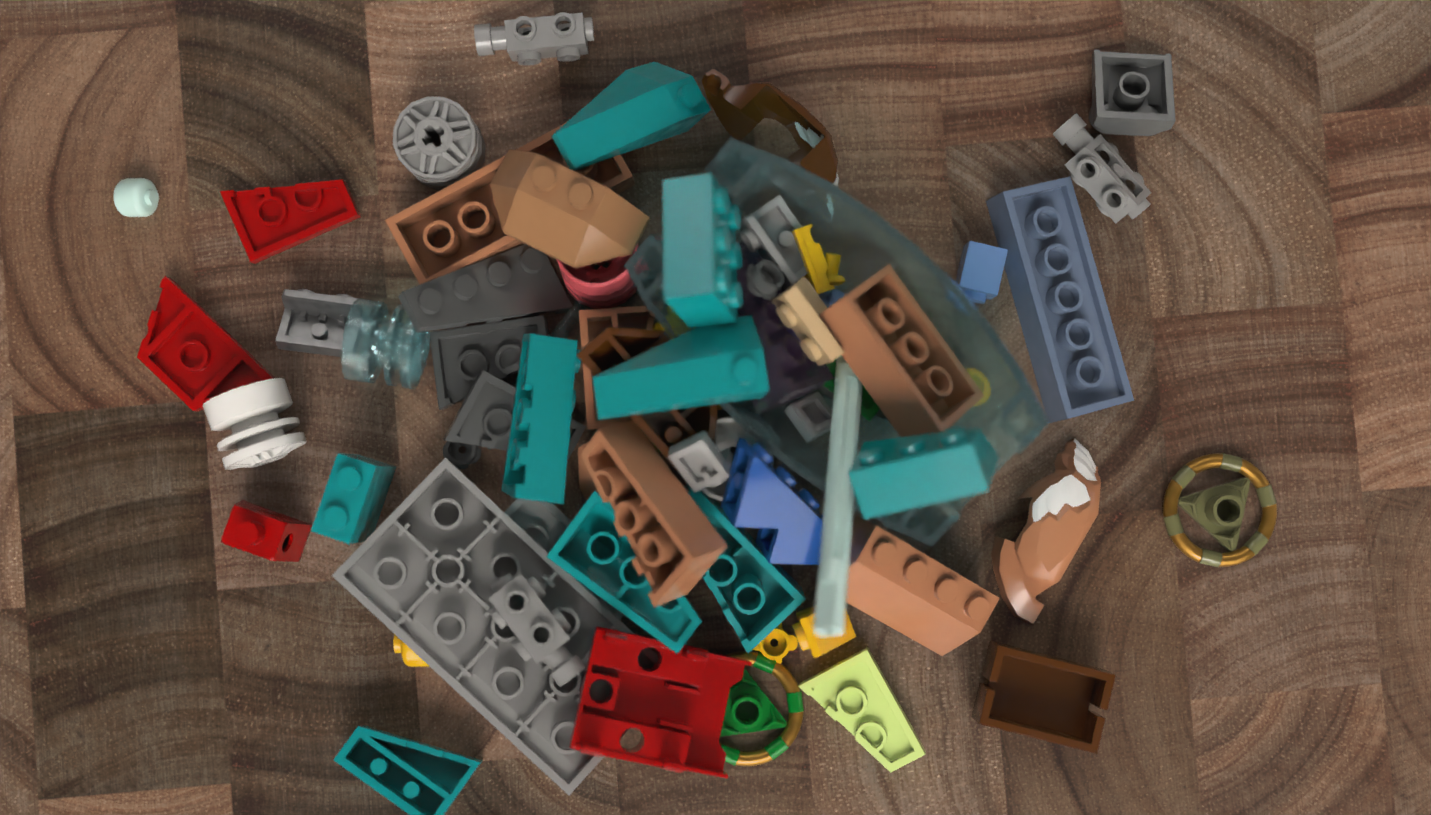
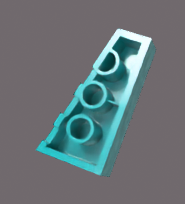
M687 483L683 487L728 545L702 577L720 604L723 613L734 628L748 654L806 600L802 587L779 564L768 563L757 546L756 540L743 527H734L716 499L707 496L702 490L694 492Z

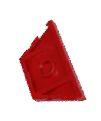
M165 276L161 280L159 287L163 289L156 310L151 311L147 323L148 333L142 339L137 358L192 411L204 410L203 404L206 401L227 391L275 378L172 278Z

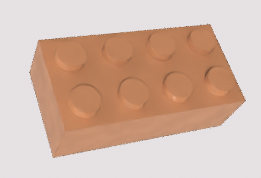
M890 264L880 269L818 315L845 352L842 354V357L900 437L938 433L948 430L984 397V394Z

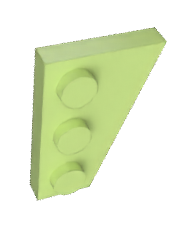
M868 647L799 683L798 687L808 696H812L830 717L842 724L855 737V740L890 773L926 755L925 748Z

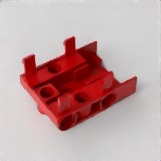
M595 626L586 671L581 682V693L569 748L584 754L599 757L605 756L660 767L664 770L683 773L686 770L727 779L728 774L723 771L726 753L719 743L730 687L742 680L745 665L751 666L752 662L746 659L708 652L709 650L684 645L679 653L676 654L656 638ZM647 647H653L658 654L656 664L649 669L641 668L638 663L639 653ZM604 679L610 684L609 695L601 701L591 699L589 695L591 684L596 680ZM629 728L638 729L641 734L639 743L633 748L622 747L620 744L622 733Z

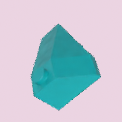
M654 61L625 70L552 135V138L569 169L575 171L685 133L710 112L711 108L692 75Z
M752 316L737 317L738 322L697 327L594 376L593 385L598 420L763 398L769 391L763 347Z
M594 491L546 557L678 654L702 619L685 595L657 607L653 606L648 596V593L653 590L645 574L638 575L631 561L636 555L626 535L620 537L613 524L615 517L611 503L603 502L600 494Z

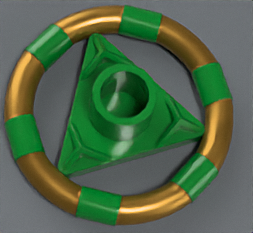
M746 651L728 654L727 656L751 661V666L774 675L780 681L786 691L789 717L788 721H786L746 668H744L742 680L730 687L720 737L784 727L785 729L781 735L766 747L753 752H741L720 743L726 753L725 762L734 766H757L775 760L791 746L800 731L804 713L802 692L792 673L782 663L779 664L775 660L768 659L760 652H749L747 654Z

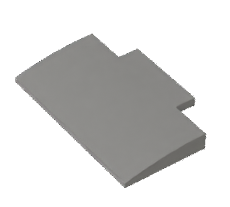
M445 457L332 576L566 794L570 795L605 757L584 754L569 748L581 693V682L586 668L566 684L559 687L550 675L553 670L544 659L538 664L533 658L525 662L511 643L517 638L508 625L500 629L487 611L493 606L488 599L494 594L490 587L508 573H511L514 578L522 574L526 580L533 576L547 594L541 601L550 613L557 608L570 624L571 628L565 632L570 639L564 645L572 656L577 654L585 666H587L595 626L628 633L633 632L620 621L624 616L623 613L546 557L572 522L553 503L516 499L503 512ZM515 594L509 599V606L513 610H521L525 605V599L522 595ZM538 627L533 633L534 640L538 643H545L550 636L548 629L545 627ZM649 647L643 649L638 656L639 666L643 669L652 668L658 660V655ZM604 679L594 681L589 689L591 699L598 701L605 699L610 693V684ZM629 729L625 730V731L622 733L620 739L624 736V734H625Z

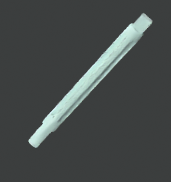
M842 355L837 358L813 627V632L822 637L844 634L854 505V489L848 471L858 452L863 386Z

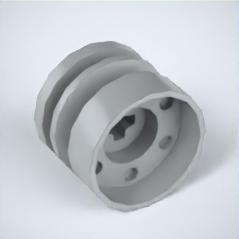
M427 96L410 103L399 114L393 128V147L399 161L423 185L440 191L481 169L484 164L486 144L481 131L459 103L445 97ZM434 134H438L442 142L438 147H435L431 138Z

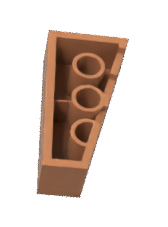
M633 420L598 429L581 453V457L602 501L610 502L613 507L615 517L613 524L619 536L626 535L636 555L631 561L638 575L645 574L653 590L648 593L653 606L657 607L688 594L728 545Z

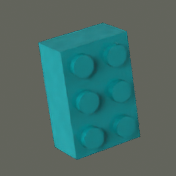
M712 173L663 180V299L689 328L738 322L737 307H742L743 305L742 288L740 283L737 282L736 268H741L742 266L741 249L739 244L736 243V230L741 228L740 210L737 205L732 204L727 189L719 185Z

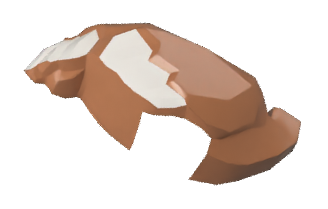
M1075 438L1066 443L1063 452L1057 454L1054 462L1055 472L1036 481L1018 498L1033 497L1029 505L1027 523L1017 540L1012 542L995 536L991 555L1000 595L1013 616L1029 624H1034L1044 607V604L1036 596L1060 581L1099 512L1101 479L1098 474V467L1095 465L1089 451Z

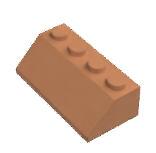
M856 515L851 531L846 600L848 604L941 656L981 633L999 601V597L877 525Z

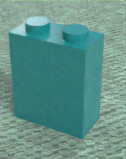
M337 453L311 532L347 544L364 542L375 531L396 466L363 455Z

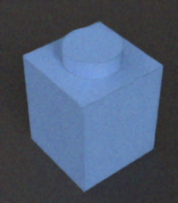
M974 241L966 243L963 246L953 291L963 293V300L979 304H985L986 299L991 300L996 297L1008 249Z

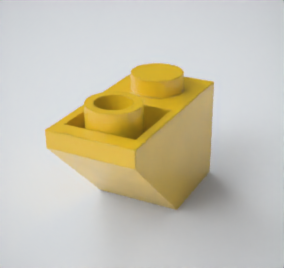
M815 606L796 612L799 622L792 624L802 651L809 649L814 658L856 637L847 611L845 613L843 635L822 637L813 632Z

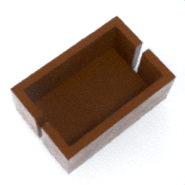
M990 640L981 674L988 679V683H979L971 717L981 725L1097 754L1106 718L1088 709L1091 703L1100 709L1108 710L1116 675L1098 667Z

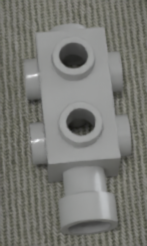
M560 12L552 16L532 18L520 16L517 19L504 20L505 26L492 27L491 23L474 25V37L478 56L495 55L497 50H507L512 62L518 61V64L525 66L539 64L541 59L557 57V60L562 62L578 60L580 55L589 54L588 41H594L592 17L584 18L583 13L569 14L567 12ZM561 21H569V22H570V23H566V24H559ZM525 24L531 26L526 28H520V26Z
M1077 113L1074 114L1053 133V136L1062 146L1066 143L1075 153V156L1065 164L1070 171L1072 179L1076 184L1087 190L1096 201L1098 209L1104 215L1110 217L1115 224L1127 214L1133 220L1151 205L1146 199L1151 194V191L1144 185L1143 177L1139 173L1132 171L1119 156L1117 147L1107 142L1101 134L1094 139L1084 128L1087 124ZM1100 151L1107 152L1110 160H1104L1100 155ZM1126 180L1134 183L1135 190L1127 187Z
M508 573L490 587L494 594L488 599L493 606L487 611L500 629L508 625L517 638L511 643L525 662L533 658L538 664L544 659L553 670L550 675L559 687L566 684L586 668L577 654L572 656L564 645L570 639L565 633L571 628L570 624L557 608L550 613L541 601L547 594L533 576L526 580L522 574L514 578L511 573ZM519 594L524 597L525 605L521 610L510 608L509 599L511 596ZM538 627H545L549 631L550 636L545 643H538L534 640L533 633Z

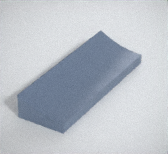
M1071 176L1003 191L987 200L986 204L998 247L1008 249L1004 268L1048 423L1134 401Z

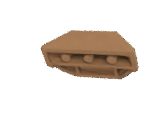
M509 149L490 183L504 234L573 268L607 261L619 256L632 255L651 220L649 216L608 187L537 153Z

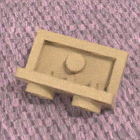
M801 278L772 299V302L777 307L776 312L779 318L788 328H792L801 341L800 346L811 361L821 366L833 362L845 353L818 316L828 307L807 278Z

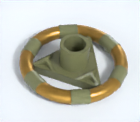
M1225 453L1208 454L1195 458L1183 465L1172 477L1164 495L1163 520L1171 540L1187 557L1208 566L1217 568L1229 567L1243 563L1256 556L1269 542L1276 524L1277 501L1271 484L1265 475L1252 463L1242 457ZM1221 468L1239 472L1246 477L1180 497L1182 489L1187 486L1196 474L1207 469ZM1251 481L1262 507L1261 521L1258 530L1243 547L1236 550ZM1178 506L1230 552L1221 553L1200 548L1191 542L1184 533L1178 514Z

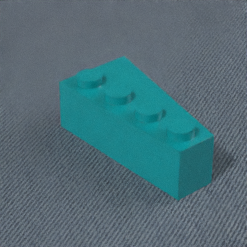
M531 333L523 334L501 489L502 492L513 498L564 503L571 413L574 410L576 401L574 377L581 365V360L576 355L580 351V349H577L578 340Z

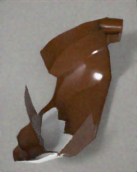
M715 69L708 71L702 79V84L708 101L726 131L739 144L763 118L777 120L791 132L800 149L778 164L770 173L786 185L802 192L815 208L821 210L826 217L834 220L838 205V158L832 135L823 124L802 104L771 83L757 82L734 86L730 84L726 76Z

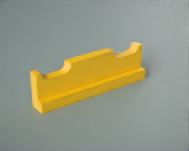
M812 224L797 228L792 233L810 283L819 295L833 290L835 287L831 286L828 282L826 271L829 267L820 243L813 241L810 233Z

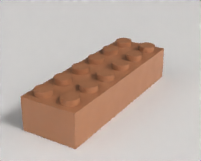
M564 124L516 149L537 153L569 169L552 138V135ZM621 155L575 170V172L608 187L616 194L635 185L633 176ZM505 156L385 220L419 284L525 244L504 234L490 185Z

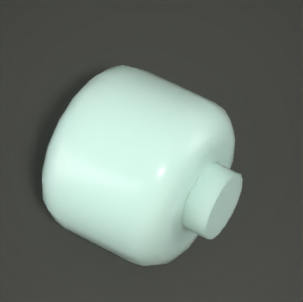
M126 178L120 180L115 186L113 199L117 210L122 215L127 217H147L156 211L159 194L155 185L148 179Z

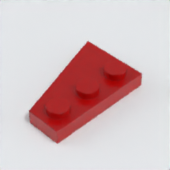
M343 179L298 183L295 186L271 188L267 186L257 187L253 190L220 191L250 262L254 264L361 218L350 190Z

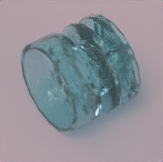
M358 298L349 311L344 330L341 359L344 378L351 381L374 384L383 369L386 385L396 387L401 382L402 388L415 390L420 383L428 360L430 332L416 333L403 305L399 304L395 308L390 320L386 303Z

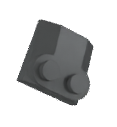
M1094 49L1092 53V106L1088 114L1091 125L1101 133L1114 135L1154 136L1160 132L1170 130L1176 121L1171 54L1103 52Z

